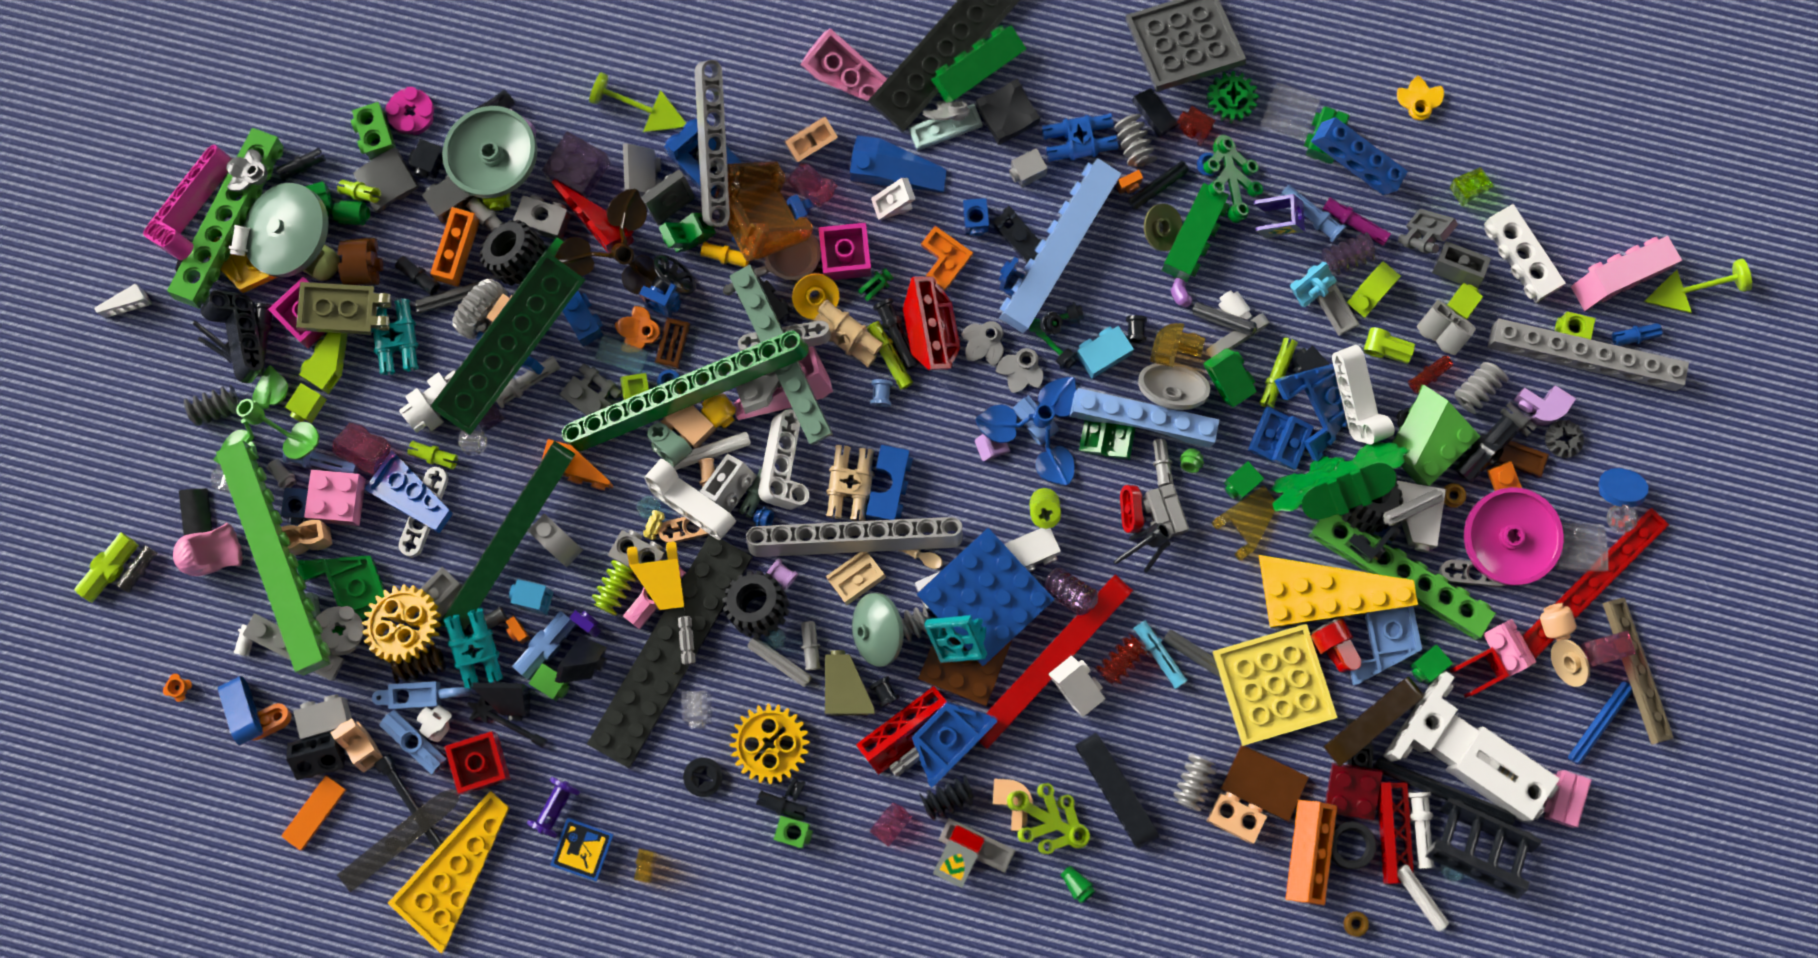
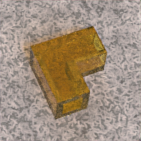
M644 849L638 850L634 880L651 883L658 852Z

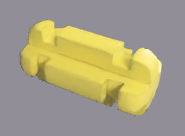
M658 510L652 511V516H650L645 527L646 530L643 531L645 538L650 540L656 539L655 535L658 534L663 523L662 520L665 519L663 512Z

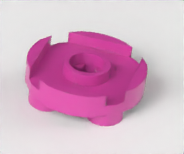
M407 87L398 91L386 105L387 118L390 124L401 134H421L431 126L434 119V105L426 93L414 87ZM415 107V115L411 116L409 114L405 116L406 109Z

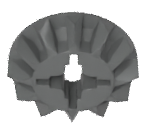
M1571 420L1554 422L1549 426L1545 434L1547 448L1555 456L1561 458L1575 456L1585 444L1584 433L1580 430L1579 425L1574 424ZM1563 432H1565L1566 436H1573L1568 441V445L1565 441H1556L1563 436Z

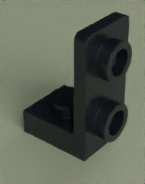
M1402 522L1392 525L1374 548L1370 546L1371 542L1366 537L1353 534L1344 545L1367 563L1373 558L1377 561L1386 550L1383 545L1389 539L1392 542L1401 532L1398 527Z

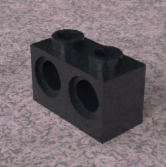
M331 732L287 743L286 760L297 781L344 768L345 751L334 740Z

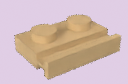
M859 552L828 574L826 578L847 606L884 580L886 576L868 552Z

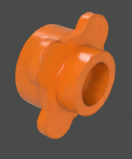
M172 674L163 688V693L165 696L174 697L177 702H182L185 700L186 692L192 688V682L180 678L179 674Z

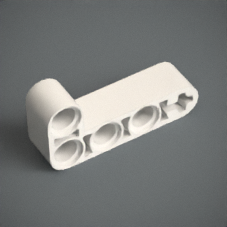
M1353 345L1335 352L1332 355L1333 366L1348 429L1353 439L1367 444H1374L1393 436L1395 430L1391 419L1385 415L1378 414L1362 349L1358 345Z
M793 409L785 410L772 419L758 488V494L762 501L789 510L795 509L809 500L807 487L790 480L800 423ZM779 440L783 443L784 449L780 446ZM775 463L778 464L780 472L775 468ZM770 486L775 488V494L771 491ZM792 492L796 495L797 501L794 500Z
M660 459L644 477L649 490L654 496L715 539L721 540L736 523L735 518L728 511L681 480L674 467L667 461Z

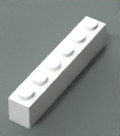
M1040 528L1004 544L1029 572L1035 570L1034 566L1043 562L1044 565H1048L1058 560L1056 556L1060 555L1061 552L1051 528ZM938 573L915 582L917 591L919 592ZM922 601L923 605H924L925 608H926V611H927V612L930 611V609H929V608L926 606V604Z

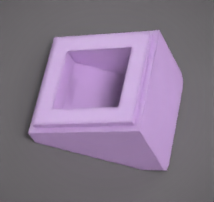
M984 434L975 439V444L982 461H987L1010 452L1007 443L994 442Z

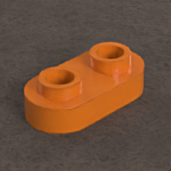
M276 703L258 711L263 734L252 740H260L285 728L291 721L290 710L285 705Z

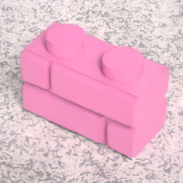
M1513 619L1483 634L1490 648L1493 647L1509 674L1508 677L1536 663L1521 633L1516 630L1517 626Z
M1564 770L1557 771V775H1554L1560 778L1556 784L1558 790L1552 798H1547L1543 804L1545 807L1543 811L1545 812L1544 819L1567 827L1577 828L1591 779Z

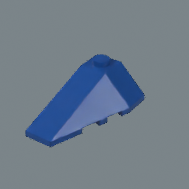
M857 135L852 153L850 180L852 182L890 186L901 178H908L912 189L944 193L947 169L881 138Z

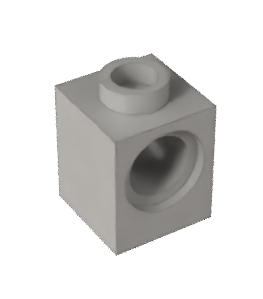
M1036 148L1011 160L1009 172L1015 183L1019 182L1022 188L1046 176L1048 168Z

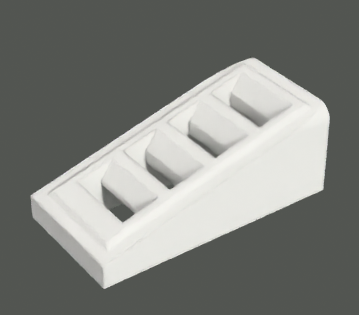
M134 284L95 307V311L102 317L107 318L149 306L152 303L145 291L137 284Z

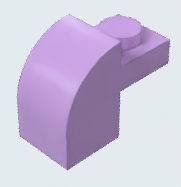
M1555 385L1548 391L1544 399L1524 388L1518 393L1514 401L1518 403V407L1523 411L1534 413L1531 419L1534 424L1544 426L1550 425L1564 416L1576 398Z

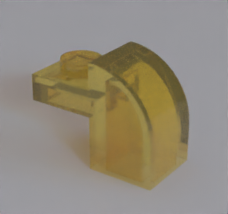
M1182 323L1169 324L1163 327L1156 335L1150 362L1173 368L1177 352L1201 357L1205 338L1200 337L1196 333H1184V324Z

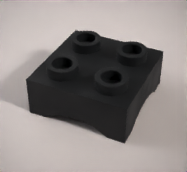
M1018 79L976 100V107L998 145L1040 123V117L1028 100Z

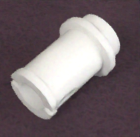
M234 225L232 245L229 246L231 249L230 253L245 256V252H248L246 246L250 228Z
M242 624L241 629H238L240 634L233 653L249 657L253 640L242 635L247 625Z

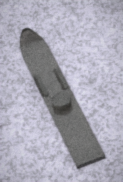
M457 789L441 792L430 799L338 873L337 876L348 891L352 892L448 815L460 799L461 794L457 793Z

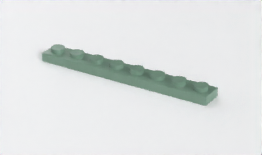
M748 265L731 274L729 277L760 342L783 334L784 331L753 267ZM799 362L776 370L775 373L809 444L814 445L833 435Z

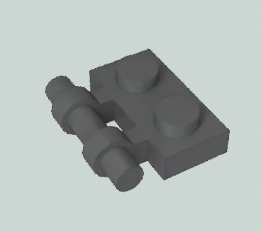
M1419 209L1406 225L1409 232L1406 235L1401 234L1398 237V242L1409 249L1418 248L1420 252L1435 254L1439 250L1438 244H1434L1435 241L1444 242L1458 226L1455 218Z
M584 363L579 368V371L585 375L584 379L580 381L573 376L559 394L587 416L611 406L612 404L606 400L607 397L612 395L617 399L622 391L615 387L616 384L613 381H607L603 378L594 367L590 368ZM593 382L602 388L599 394L589 388Z

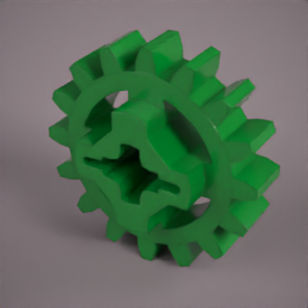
M1232 71L1229 77L1225 72L1222 73L1221 80L1215 77L1214 85H1209L1208 91L1210 93H1207L1206 96L1207 100H1211L1208 104V109L1215 108L1213 116L1222 115L1221 121L1228 117L1230 123H1233L1236 117L1241 122L1244 118L1243 114L1249 117L1251 110H1255L1257 105L1255 101L1258 99V94H1253L1257 86H1250L1252 79L1249 78L1245 81L1243 79L1244 73L1236 77L1235 71ZM1228 84V86L1225 89H1220L1222 86ZM1231 90H1232L1233 98L1235 99L1234 103H1232L1233 100L1231 99V96H1230ZM1247 103L1243 108L1237 110L1238 106Z

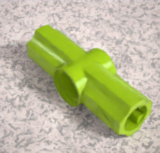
M120 532L107 550L99 553L92 560L89 572L74 589L76 593L93 603L107 584L114 582L121 575L124 563L139 545L133 539Z

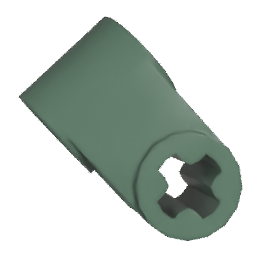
M656 423L648 429L647 435L650 441H652V450L673 467L692 453V449L686 440L674 433L665 424Z

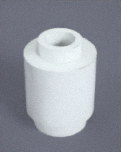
M1230 290L1220 297L1222 302L1218 305L1222 311L1247 320L1252 317L1249 312L1251 309L1238 291L1233 293Z

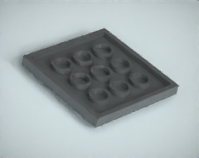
M1173 0L1125 15L1126 23L1156 92L1246 65V57L1219 0Z

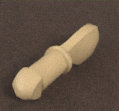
M921 549L898 550L914 557V559L919 557L925 566L932 569L940 568L943 563L941 557L932 552L922 553L920 552Z

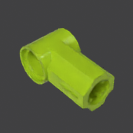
M1373 327L1370 328L1363 352L1373 357H1387L1408 364L1413 355L1415 344L1393 337L1390 332L1384 329Z

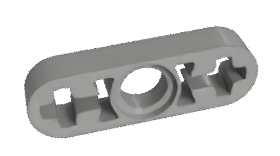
M1264 313L1250 320L1257 324L1258 328L1255 334L1270 324ZM1234 330L1211 345L1206 351L1212 358L1225 348L1232 350L1252 336Z
M1448 560L1439 568V574L1449 580L1448 583L1488 587L1505 586L1489 578L1488 581H1485L1487 577L1483 574L1479 580H1473L1469 576L1470 568L1475 567L1471 561ZM1452 565L1453 570L1460 571L1463 569L1462 566H1465L1463 570L1464 579H1461L1462 574L1459 573L1452 575V578L1449 577L1450 575L1448 572H1445V569Z

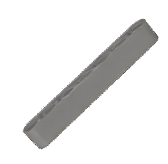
M707 60L698 63L695 67L702 217L708 226L721 227L727 224L730 217L723 76L721 65L715 60ZM706 65L712 68V76L710 78L704 72ZM708 89H710L714 95V98L711 102H709L706 99V91ZM710 113L715 118L713 126L707 123V116ZM711 137L716 141L714 150H711L708 146V141ZM712 162H715L717 165V172L715 174H712L709 169ZM714 185L719 191L716 198H713L711 195V188ZM714 210H718L720 214L717 222H714L712 219Z

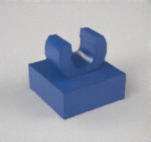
M797 194L789 197L783 208L792 225L799 226L802 225L810 213L809 209L814 206L810 199L801 201Z

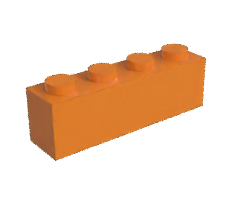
M1298 800L1286 900L1325 906L1337 811L1336 805Z

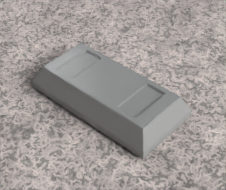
M1336 284L1328 288L1329 293L1325 297L1319 295L1316 298L1338 336L1360 325Z

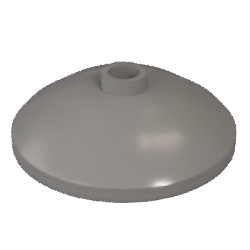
M1163 362L1149 365L1140 372L1138 386L1145 397L1156 405L1167 409L1190 410L1204 404L1210 394V385L1202 374L1190 367L1177 363Z

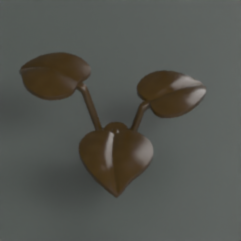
M635 188L625 190L614 197L608 206V222L613 226H620L619 231L622 240L621 243H617L612 247L611 253L591 252L590 244L585 239L572 237L561 244L555 257L580 276H584L594 269L593 256L613 258L620 264H629L622 271L621 275L622 284L629 292L639 295L643 286L648 288L653 286L652 281L657 276L653 267V259L646 255H639L632 262L634 252L627 245L624 228L634 231L642 227L646 221L647 209L639 191Z

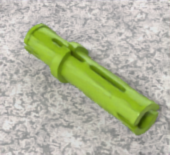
M880 321L870 324L866 327L867 331L883 343L878 352L883 357L899 389L903 390L911 386L914 382L892 345V339L888 338Z
M1283 338L1270 377L1266 378L1265 381L1266 388L1259 402L1263 407L1268 405V407L1274 409L1279 394L1274 380L1286 375L1295 348L1298 345L1293 339H1291V342H1288L1289 338Z

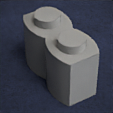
M1439 300L1435 302L1417 325L1422 336L1436 341L1442 351L1452 355H1456L1476 330L1468 320L1457 315L1449 306Z

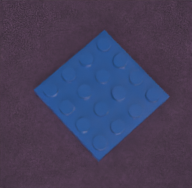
M989 528L983 531L916 594L937 618L971 615L973 620L982 618L981 627H986V637L983 644L987 651L985 659L977 660L982 666L992 659L1055 600ZM959 626L954 627L955 631L962 636L969 635L965 629ZM973 643L964 644V647L970 650L973 647Z

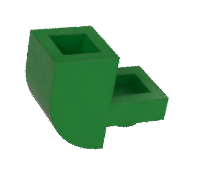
M692 213L679 223L665 222L659 227L663 241L668 248H674L676 253L694 248L716 234L713 226L705 224L702 213Z

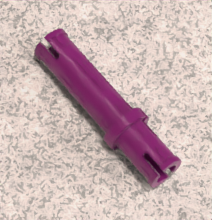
M1329 197L1322 208L1323 211L1329 212L1339 219L1341 224L1345 223L1382 246H1384L1391 235L1390 232L1354 212L1352 207H1346L1332 197Z

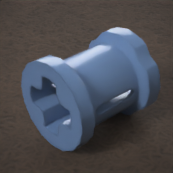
M884 379L872 380L871 385L874 388L873 399L870 400L871 406L890 407L889 395L893 382Z

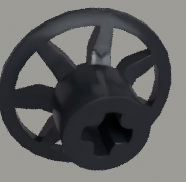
M664 254L654 257L653 267L657 276L652 281V285L664 292L663 295L666 294L671 283L676 285L675 291L678 293L690 295L695 291V280L682 263ZM669 261L673 262L671 268L669 267ZM678 267H680L684 272L678 273Z

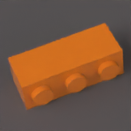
M454 207L451 208L430 272L436 281L459 287L480 222L475 213Z

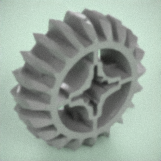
M487 278L479 282L463 298L461 304L458 305L452 320V326L463 337L475 339L479 330L484 332L488 329L491 323L487 319V315L502 294L507 296L508 292L503 285L497 281L495 282L493 279Z

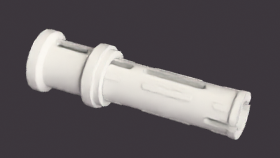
M1431 792L1408 793L1412 803L1410 818L1415 822L1418 868L1435 867L1433 860L1425 857L1427 849L1432 844L1430 820H1432L1433 813L1430 812L1429 805Z

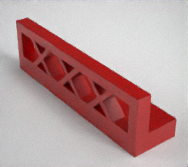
M933 686L856 744L878 775L915 747L912 739L913 735L946 703L945 698ZM934 696L937 697L938 700L931 706H926L927 701ZM911 713H917L915 718L906 721L907 716ZM891 728H897L895 733L887 735ZM878 742L877 746L870 752L865 750L871 743Z
M1386 782L1380 784L1378 796L1383 884L1402 883L1397 874V863L1399 861L1407 865L1414 874L1407 783ZM1391 788H1401L1402 799L1397 805L1392 802ZM1395 811L1402 815L1404 819V824L1398 830L1394 827L1393 813ZM1403 829H1404L1405 836H1403V835L1401 834V831H1402ZM1397 836L1405 842L1406 847L1400 855L1396 853L1395 838Z

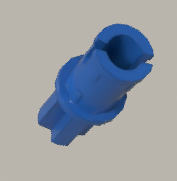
M1658 323L1642 327L1635 325L1628 330L1612 332V341L1616 346L1630 343L1641 344L1643 340L1662 336V327Z

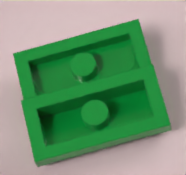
M1084 420L1079 451L1130 460L1136 427Z

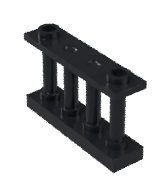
M1449 798L1440 808V812L1448 815L1441 841L1436 839L1430 845L1425 857L1513 898L1519 899L1528 890L1530 881L1521 877L1527 852L1532 853L1541 844L1542 839L1535 837L1528 831H1522L1471 808L1460 800ZM1458 820L1472 826L1464 851L1451 845ZM1481 831L1495 837L1487 862L1474 855ZM1504 841L1518 847L1511 873L1499 868L1497 865Z

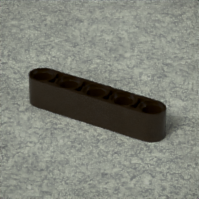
M1407 676L1326 743L1323 748L1340 767L1424 697L1423 692Z

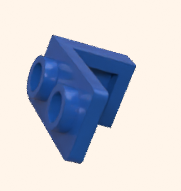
M1016 257L1013 258L1011 263L1007 261L1004 264L998 279L1001 281L999 290L1011 297L1014 294V291L1011 290L1018 278L1023 279L1025 276L1016 270L1019 261Z

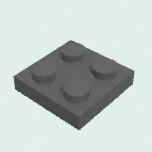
M679 169L666 176L661 183L648 189L641 196L642 201L657 225L696 198L685 176Z

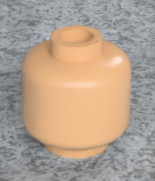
M1562 603L1544 608L1540 621L1545 635L1548 638H1556V641L1571 638L1570 634L1577 628L1572 610L1569 607L1563 606Z

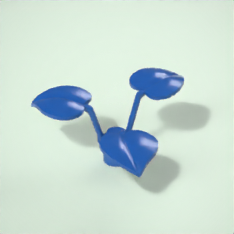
M1074 377L1060 378L1046 384L1038 394L1039 405L1034 414H1029L1027 418L1019 423H1016L1017 415L1015 411L1009 406L1002 404L991 406L976 416V423L980 431L990 440L997 443H1008L1014 440L1016 437L1015 428H1020L1031 420L1037 427L1045 428V448L1047 452H1042L1038 455L1035 462L1036 471L1042 479L1063 486L1070 484L1074 476V460L1068 449L1063 446H1056L1051 450L1050 424L1054 416H1070L1073 397L1076 392Z

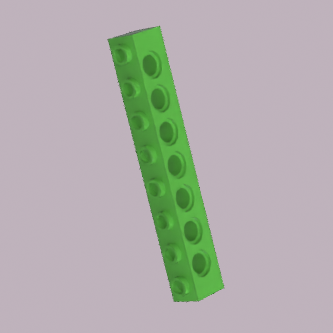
M252 128L237 157L244 158L249 149L258 151L261 156L264 155L262 164L265 165L268 172L266 180H269L276 161L283 154L284 146L278 137ZM228 173L192 242L194 244L192 252L182 261L167 289V292L174 300L198 309L201 308L210 294L213 283L219 279L222 265L231 255L229 246L232 245L234 225L243 227L250 208L262 195V188L265 182L261 185L251 184L244 191L234 192L227 188L233 177ZM238 196H243L240 200L235 201ZM228 216H232L229 221H224ZM222 236L219 241L214 242L215 238ZM211 257L209 261L203 263L205 258ZM200 277L198 282L192 283L195 278Z
M1336 514L1317 521L1309 534L1310 538L1358 568L1372 574L1401 578L1397 573V568L1399 566L1404 567L1408 572V576L1402 579L1414 580L1418 605L1472 639L1477 640L1482 637L1496 614L1490 610L1491 606L1482 600L1476 601L1469 597L1470 593L1468 591L1448 584L1449 580L1447 578L1427 571L1428 567L1419 561H1411L1406 558L1407 554L1398 548L1392 549L1386 544L1383 545L1386 549L1383 553L1387 559L1386 565L1379 564L1374 558L1367 563L1344 544L1353 534L1366 537L1371 542L1370 546L1374 548L1381 537L1360 532L1356 527L1353 529L1350 527L1351 524L1345 523L1342 520V515ZM1335 528L1344 530V539H1339L1335 536ZM1420 579L1428 583V591H1422L1419 588L1418 581ZM1441 592L1449 596V604H1443L1440 601L1439 595ZM1461 606H1467L1470 609L1471 615L1469 618L1461 614Z

